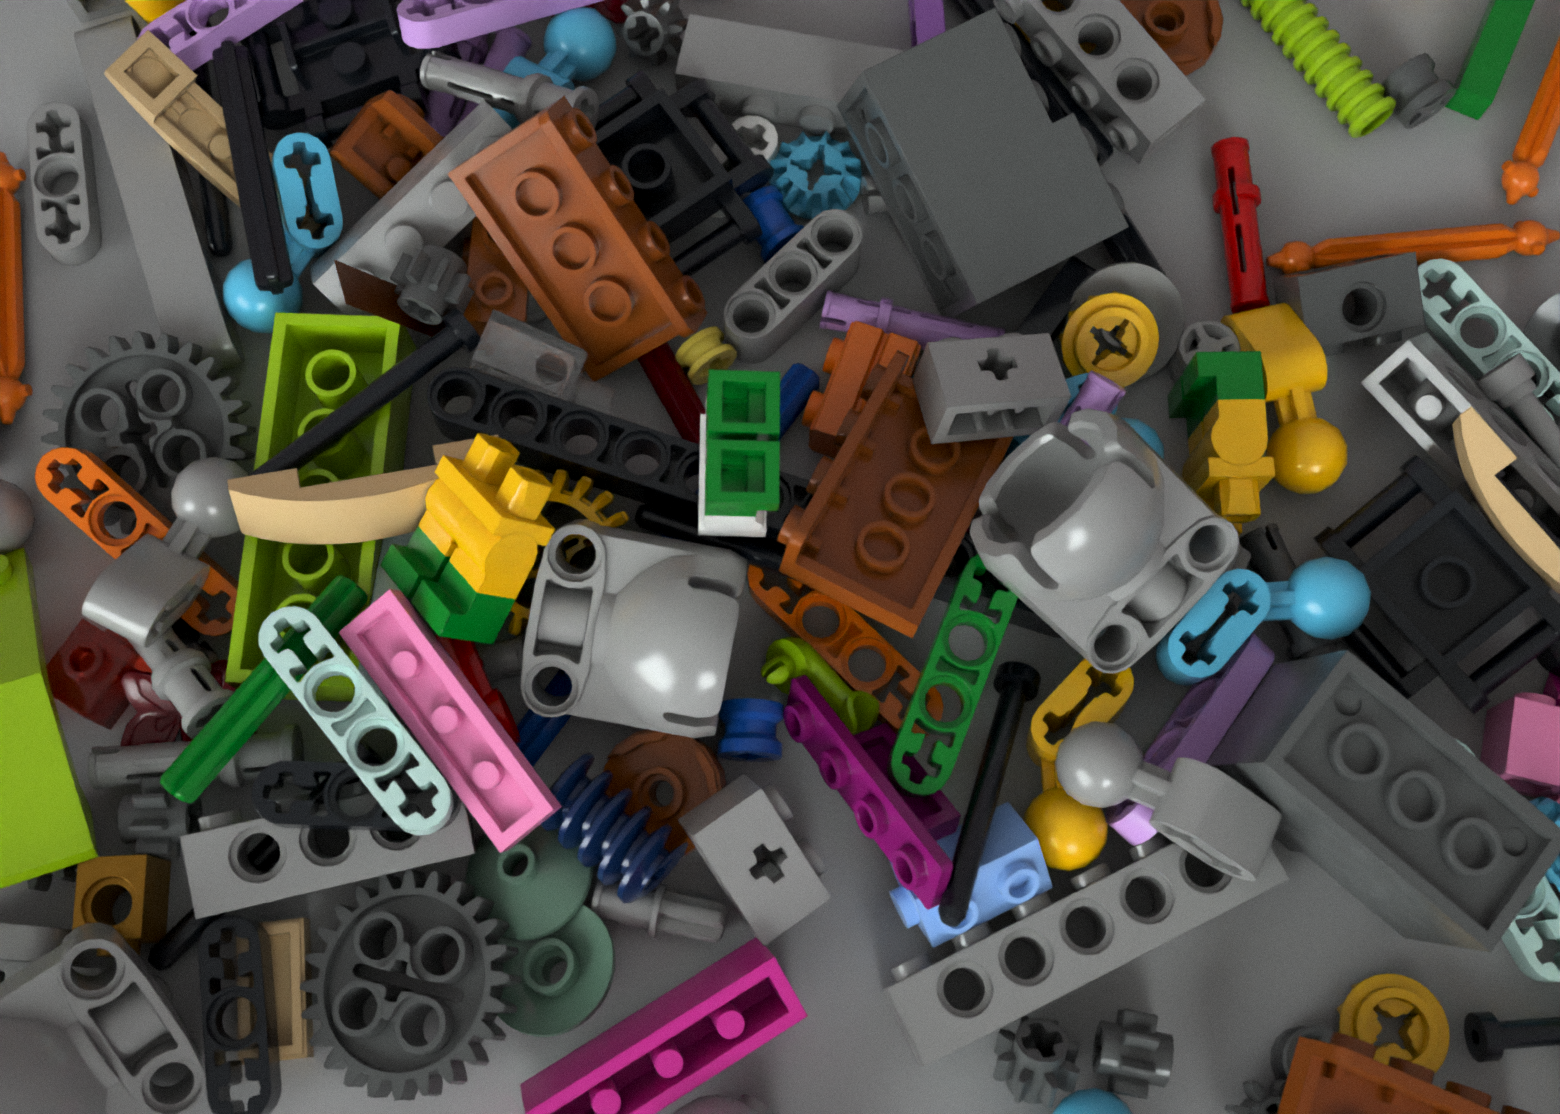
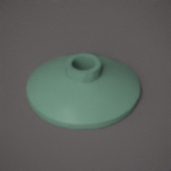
M539 825L511 849L501 853L486 833L477 843V851L471 855L468 863L466 883L474 886L472 899L481 896L494 902L492 911L486 920L497 918L508 921L510 927L501 936L502 938L514 941H529L548 936L567 924L583 905L591 887L594 866L584 867L579 862L577 856L580 845L573 849H565L559 843V829L546 831ZM528 857L526 870L518 876H512L517 863L523 858Z
M585 905L581 906L567 924L543 938L529 941H514L500 937L497 940L499 945L518 948L519 954L503 963V972L521 977V983L503 988L502 998L517 1006L516 1013H497V1015L505 1024L523 1034L535 1037H552L572 1031L586 1022L599 1009L611 988L616 966L614 942L603 920ZM565 961L567 969L564 976L557 983H551L550 973L552 968L557 963Z

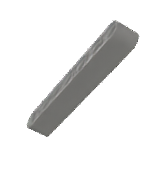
M129 15L74 32L79 57L161 334L164 333L178 337L179 350L187 342L202 346L200 362L210 356L219 358L224 362L222 369L243 363L245 361L243 348L234 319L229 315L223 302L222 280L214 255L208 248L206 229L184 158L146 122L104 75L105 70L137 41L141 33L140 26L133 15Z

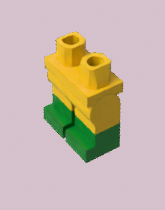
M1261 351L1196 352L1183 371V376L1179 377L1167 395L1169 418H1186L1189 456L1183 464L1182 478L1216 514L1234 525L1239 536L1243 533L1242 523L1255 521L1261 515L1259 492L1275 476L1274 457H1262L1267 449L1268 432Z
M483 433L476 435L464 460L446 455L442 456L435 470L439 478L429 488L425 499L427 510L408 545L391 544L380 566L407 598H412V605L438 636L493 644L534 565L537 556V545L547 546L555 531V528L540 514L554 486L542 474L533 469L515 465L520 452L509 441Z

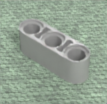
M840 209L825 210L816 215L729 298L723 313L725 342L735 348L737 360L743 363L755 364L771 357L824 306L827 290L837 293L853 278L859 267L863 234L860 222L854 215ZM828 243H839L847 249L840 252H830L822 248V246ZM795 281L805 285L806 288L799 292H788L780 286L786 282ZM753 320L764 324L765 328L759 332L748 333L738 329V326L743 322Z

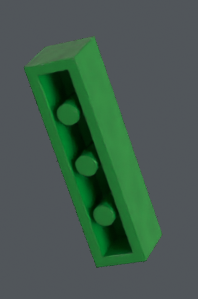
M1535 0L1489 1L1454 83L1456 94L1445 105L1446 108L1476 120L1481 118L1496 96Z

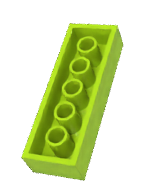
M275 313L254 471L413 352L416 346L407 328L379 316ZM412 385L300 469L298 475L301 487L403 470ZM245 534L225 682L237 690L265 658L259 647L258 633L263 621L272 612L283 607L292 606L308 609L335 576L341 574L350 578L368 596L366 604L353 619L371 605L383 539L345 544H296L260 539ZM291 626L285 628L280 633V636L283 637ZM339 634L334 640L358 669L360 661ZM328 652L321 662L332 659L334 655ZM316 660L315 663L309 668V670H310L314 665L319 664V663H321V662H319L318 660ZM341 675L331 676L318 686L316 701L352 702L355 685L347 677ZM290 690L283 700L298 699Z

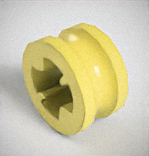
M717 326L705 328L692 335L681 345L675 355V359L681 367L690 368L688 378L694 385L708 382L709 369L727 370L737 357V351L731 344L722 343L724 333Z

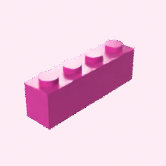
M755 937L521 1083L520 1090L525 1114H655L808 1015L774 955Z

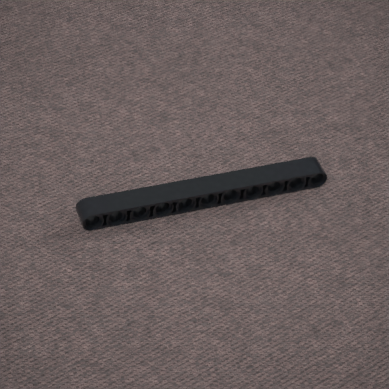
M451 367L443 369L429 383L426 397L436 426L445 437L452 441L474 439L478 433L491 436L498 435L499 438L509 441L520 452L516 462L553 474L558 469L566 470L569 472L570 479L577 482L583 476L593 479V487L610 491L611 493L644 504H651L698 520L699 495L691 492L685 483L693 475L699 474L700 444L467 368ZM468 396L476 400L473 407L466 413L455 415L444 411L447 403L454 397ZM520 415L529 416L537 422L532 430L521 435L511 434L504 430L509 420ZM578 435L590 436L598 443L594 450L584 455L572 454L564 446L568 440ZM640 454L654 458L659 464L656 470L647 475H635L628 471L624 465L631 457ZM780 471V510L766 517L765 537L749 538L786 549V545L777 541L778 535L793 506L796 504L806 509L814 496L806 492L810 480ZM968 532L965 533L953 557L958 563L959 575L969 560L978 554ZM988 569L982 576H973L974 579L982 583V590L977 603L969 609L961 602L960 607L983 614L988 600L997 591L993 582V574ZM959 575L953 577L944 576L933 598L948 603ZM1019 598L1017 599L1009 623L1050 637L1062 638Z

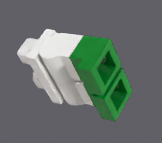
M709 369L705 414L700 415L698 535L765 537L767 511H777L779 507L780 441H778L780 434V372Z

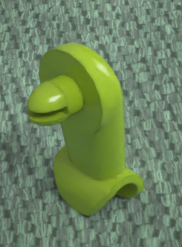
M785 637L775 640L768 647L766 662L760 672L762 677H767L766 682L773 684L782 693L789 695L792 678L805 674L853 736L873 728L879 715L880 705L878 700L867 692L852 691L812 645L801 638Z

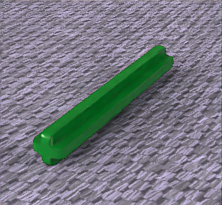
M340 574L335 576L307 610L318 618L333 639H335L339 635L338 632L366 604L368 596L359 585L350 578ZM291 627L282 637L284 644L277 650V653L279 654L286 649L292 650L306 669L309 670L317 658L307 647L303 637L311 629L307 628L298 633ZM266 658L259 663L162 774L160 778L161 785L178 800L188 804L194 802L290 692V688ZM304 674L297 675L295 680L298 682Z

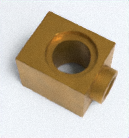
M145 854L98 856L78 863L72 930L86 923H103L112 926L140 956L141 944L158 943L167 933L171 862ZM129 891L132 898L131 911L123 922L116 924L112 915L114 902L123 892ZM97 948V957H114L107 950Z

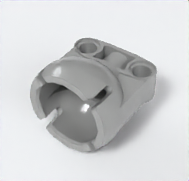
M1088 408L1072 413L1068 427L1060 422L1047 424L1034 432L1007 456L986 483L979 498V509L983 515L972 520L970 536L986 569L1082 655L1095 669L1111 674L1125 671L1154 647L1206 594L1236 556L1239 546L1238 532L1234 525L1216 514L1124 419L1105 411ZM1198 529H1200L1199 534L1196 536V538L1192 542H1190L1194 533ZM1108 626L1106 632L1100 638L1095 640L1100 631H1102L1104 628Z
M576 519L566 523L553 533L545 547L535 581L522 660L521 695L525 704L534 713L544 717H559L567 714L690 738L715 735L748 560L729 549L603 526L588 519ZM580 534L587 537L593 543L596 550V559L592 566L576 568L565 560L562 553V544L568 535ZM546 667H557L564 670L572 682V691L564 696H554L547 693L539 681L540 670Z
M86 923L74 928L64 937L60 946L0 983V1114H184L200 1101L205 1091L206 1076L195 1042L180 1014L144 961L112 926L103 923ZM90 948H101L113 955L114 960L105 972L96 976H85L76 972L71 965L74 958L82 951ZM178 1062L189 1068L186 1077L173 1086L162 1087L151 1081L153 1073L167 1063Z

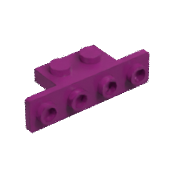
M805 674L792 678L787 706L783 712L784 723L789 735L795 742L802 743L818 764L820 774L827 786L837 790L854 812L856 822L863 834L870 839H874L891 861L895 875L903 887L912 890L926 909L929 910L938 906L942 894L946 891L953 870V864L936 841L956 833L961 814L941 789L927 797L912 798L903 795L894 788L888 778L886 767L888 756L897 735L887 722L853 736ZM903 755L902 764L907 765L911 769L909 780L918 784L928 773L914 756L906 757Z

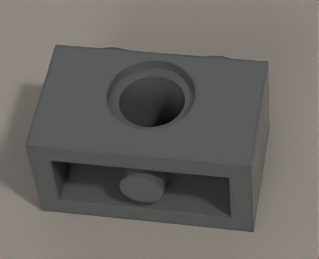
M1416 251L1384 253L1272 277L1276 304L1287 303L1320 343L1325 357L1344 353V342L1363 339L1364 346L1395 343L1402 340L1401 330L1425 325ZM1351 293L1355 300V311L1353 316L1347 321L1343 316L1342 304L1347 294Z

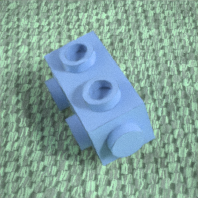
M1006 802L995 809L966 918L958 926L952 927L943 924L938 913L939 905L929 910L926 909L915 893L903 887L897 877L896 880L899 887L889 891L906 928L909 929L918 924L932 948H935L1052 889L1053 886L1038 838L1010 803ZM962 824L958 826L956 833L936 841L951 861Z

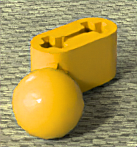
M1279 303L1223 316L1220 323L1229 327L1237 336L1241 347L1240 351H1261L1265 403L1273 401L1279 427L1272 434L1266 449V457H1274V481L1298 494H1317L1330 488L1338 480L1347 465L1348 445L1337 427L1316 415L1311 392L1322 390L1327 381L1326 357L1320 343L1287 303Z
M1086 659L1082 660L1037 708L1031 719L1026 738V748L1029 757L1035 765L1040 767L1042 793L1032 799L1024 812L1023 821L1038 838L1045 863L1050 868L1071 871L1084 868L1097 859L1107 842L1108 824L1102 808L1081 804L1069 796L1058 781L1055 760L1058 748L1063 740H1059L1053 746L1045 739L1049 730L1055 733L1061 727L1064 729L1082 709L1090 686L1096 688L1103 682L1112 688L1110 694L1104 692L1098 698L1094 697L1076 717L1071 731L1092 721L1114 723L1120 717L1133 692L1134 677L1130 667L1125 671L1115 674L1103 673L1095 669Z

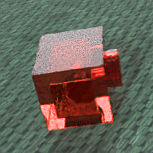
M83 618L46 665L53 698L85 719L109 730L113 728L131 704L126 698L121 681L125 671L135 669L153 673L127 638L108 628L103 631Z

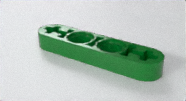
M979 554L969 560L957 579L888 756L886 767L888 778L894 788L907 797L922 798L930 796L941 789L951 776L1018 599L1011 590L997 579V583L1005 587V591L997 590L988 600L983 614L959 608L962 602L967 608L971 609L977 603L982 590V583L973 578L974 575L982 576L987 570ZM985 615L995 616V623ZM962 625L971 626L976 629L984 641L982 655L978 659L970 661L960 659L954 655L948 641L952 629ZM935 686H946L956 692L961 702V710L957 719L950 722H940L929 715L925 706V697L929 689ZM914 723L929 734L950 737L948 747L940 740H937L932 745L927 764L936 769L935 777L926 775L918 784L909 780L911 769L907 765L902 764L903 755L906 757L914 756L920 750L926 735L913 733L912 727Z

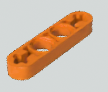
M71 447L52 449L42 456L36 466L35 480L37 488L42 495L115 560L147 533L163 540L173 525L172 522L101 459L88 450ZM80 463L82 468L79 470L77 477L90 490H102L106 484L109 490L93 500L79 488L62 489L59 485L63 482L64 475L58 468L61 464L77 465ZM119 501L131 506L137 518L136 527L133 532L122 539L111 535L105 528L103 521L107 508L114 502ZM89 502H91L90 505H89V507L87 508V510H86V512H85V511L82 509V506L85 505V504H87V503H89ZM203 551L198 560L210 565V571L202 589L211 596L220 595L224 592L227 593L231 599L227 602L225 608L231 614L229 620L223 616L209 620L205 613L209 610L210 604L204 597L198 594L195 601L181 618L203 635L219 636L232 632L238 581Z
M749 565L747 583L749 593L754 601L791 637L801 638L812 645L852 691L867 692L875 697V695L888 687L894 674L898 672L905 679L898 683L896 690L907 700H911L921 673L856 611L799 581L787 577L788 587L797 596L802 594L804 587L812 590L800 598L792 614H788L784 609L790 606L791 597L776 585L768 591L762 588L765 583L762 571L764 569ZM817 606H824L833 610L839 620V627L835 633L824 638L814 637L809 634L803 627L802 622L803 616L808 610ZM862 649L877 652L884 660V673L875 681L865 682L858 680L849 671L848 660L852 654ZM932 687L928 690L925 697L927 702L926 710L932 718L940 721L944 705L941 694L936 687ZM889 692L885 702L882 703L878 700L880 707L877 719L882 724L887 722L897 735L902 723L899 715L903 705ZM914 723L912 727L913 733L926 734L925 738L930 735Z

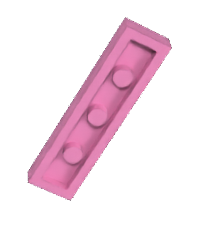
M389 589L338 632L500 853L511 849L562 807L401 590Z

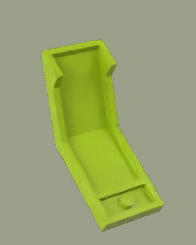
M24 547L4 555L0 554V889L98 857L91 807L79 784L48 681L33 566Z

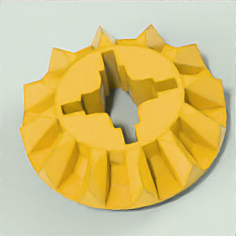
M1116 291L1102 295H1089L1086 302L1076 310L1069 312L1065 329L1059 335L1063 355L1062 362L1072 376L1089 373L1092 370L1107 377L1122 388L1129 386L1146 373L1155 359L1159 344L1156 320L1151 311L1141 301L1132 296ZM1118 325L1120 328L1115 337L1121 342L1120 346L1127 350L1126 354L1123 356L1118 351L1112 352L1109 349L1103 350L1100 355L1095 354L1100 344L1094 339L1095 335L1090 332L1092 327L1094 326L1098 330L1102 328L1110 332Z
M1398 974L1374 975L1352 985L1345 1001L1336 1008L1340 1015L1338 1033L1358 1038L1370 1044H1374L1378 1040L1376 1036L1382 1030L1380 1022L1376 1019L1378 1017L1376 1012H1380L1386 1018H1395L1410 1013L1403 1020L1404 1025L1398 1031L1401 1039L1404 1041L1402 1045L1406 1049H1401L1396 1043L1374 1045L1377 1047L1374 1060L1388 1065L1390 1057H1397L1424 1066L1435 1073L1442 1066L1449 1048L1450 1034L1448 1021L1439 1001L1419 982Z

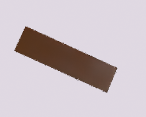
M334 260L347 305L431 337L446 327L443 321L438 325H430L407 315L397 304L400 296L394 292L397 285Z

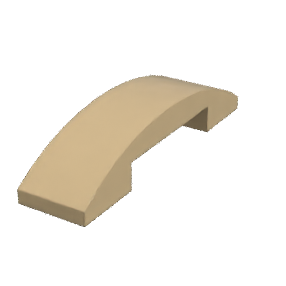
M147 30L105 70L104 75L171 147L210 183L240 207L222 107L195 83L197 74L155 35ZM268 150L271 163L273 154ZM292 164L289 168L297 169L305 190L307 177ZM307 202L306 215L298 229H308L312 235L322 224L315 223L313 215L309 212Z
M1471 406L1452 423L1455 447L1468 488L1487 522L1551 589L1560 594L1559 547L1495 476L1516 460L1517 457Z
M474 439L432 445L435 465L301 487L297 468L227 479L228 490L242 534L260 539L296 544L358 543L414 532L427 510L425 499L428 490L439 478L435 470L442 456L446 455L464 460Z

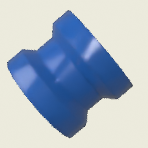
M737 698L722 701L719 718L725 723L724 736L717 743V756L722 759L743 762H767L781 759L783 744L776 738L777 725L783 720L784 705L773 700Z

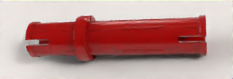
M1242 137L1225 138L1217 141L1211 147L1217 191L1212 195L1213 210L1220 214L1224 256L1231 296L1230 309L1233 314L1270 306V300L1267 296L1262 256L1263 250L1256 210L1261 204L1260 188L1253 184L1248 140ZM1234 182H1236V183H1235V187H1236V194H1237V198H1238L1239 214H1238V211H1237V204H1236V200H1235L1234 185H1233ZM1242 237H1243L1245 260H1246V268H1247L1246 272L1244 271V263H1243V255H1242V247H1241V238H1242Z

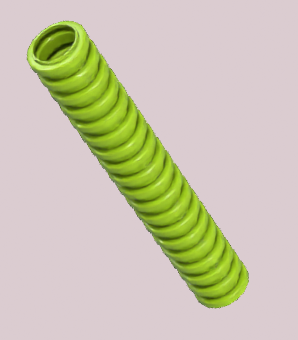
M1240 0L1243 6L1251 7L1250 15L1254 19H1262L1261 28L1264 32H1273L1271 36L1273 43L1278 46L1284 45L1282 54L1288 59L1295 58L1293 67L1296 71H1305V82L1309 85H1317L1315 94L1319 98H1328L1326 107L1329 111L1337 110L1339 112L1337 114L1338 122L1342 125H1350L1348 134L1352 138L1368 135L1391 116L1396 106L1395 99L1391 96L1384 98V86L1381 83H1372L1373 73L1368 69H1360L1362 67V60L1358 56H1349L1351 47L1348 43H1338L1340 34L1337 30H1328L1329 21L1326 17H1317L1318 8L1315 4H1306L1307 0Z

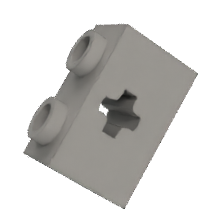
M1007 333L999 337L976 339L950 337L937 342H927L912 380L931 444L1032 435L1047 424L1058 422L1071 398L1049 333L1028 335Z
M743 774L678 819V822L746 926L763 946H766L831 899V896L818 878L827 871L823 861L804 837L796 842L784 824L793 815L783 798L770 783L761 788ZM763 844L762 851L766 859L756 865L757 859L753 850Z

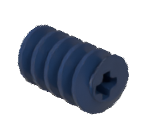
M588 752L571 763L550 787L549 790L562 807L540 825L546 831L559 829L558 841L565 849H573L580 845L577 856L579 862L584 867H592L600 863L597 873L598 879L604 885H612L621 880L617 896L624 904L632 903L655 889L669 875L685 853L688 842L669 852L665 845L671 834L672 827L667 823L649 834L645 827L653 810L647 805L632 815L626 813L625 810L633 796V792L629 788H625L610 798L606 791L613 779V773L607 770L590 780L586 775L594 762V756Z

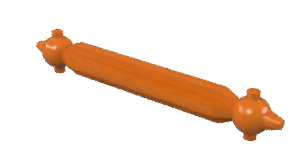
M1560 36L1512 154L1513 161L1507 160L1501 166V169L1504 171L1501 177V184L1506 192V202L1509 205H1515L1522 196L1527 195L1532 198L1538 194V168L1545 163L1560 125Z
M0 152V419L3 424L10 425L13 423L16 412L25 404L27 396L33 394L30 384H22L18 380L25 367L21 205L14 194L18 191L21 181L26 180V174L23 169L16 170L10 165L6 154Z
M1526 220L1516 222L1513 228L1497 223L1329 238L1313 247L1303 241H1293L1285 243L1280 252L1266 258V265L1281 269L1285 274L1384 253L1416 251L1417 265H1421L1431 259L1440 258L1453 262L1494 259L1513 250L1523 256L1541 255L1545 251L1546 245L1559 240L1560 232L1546 228L1538 221Z

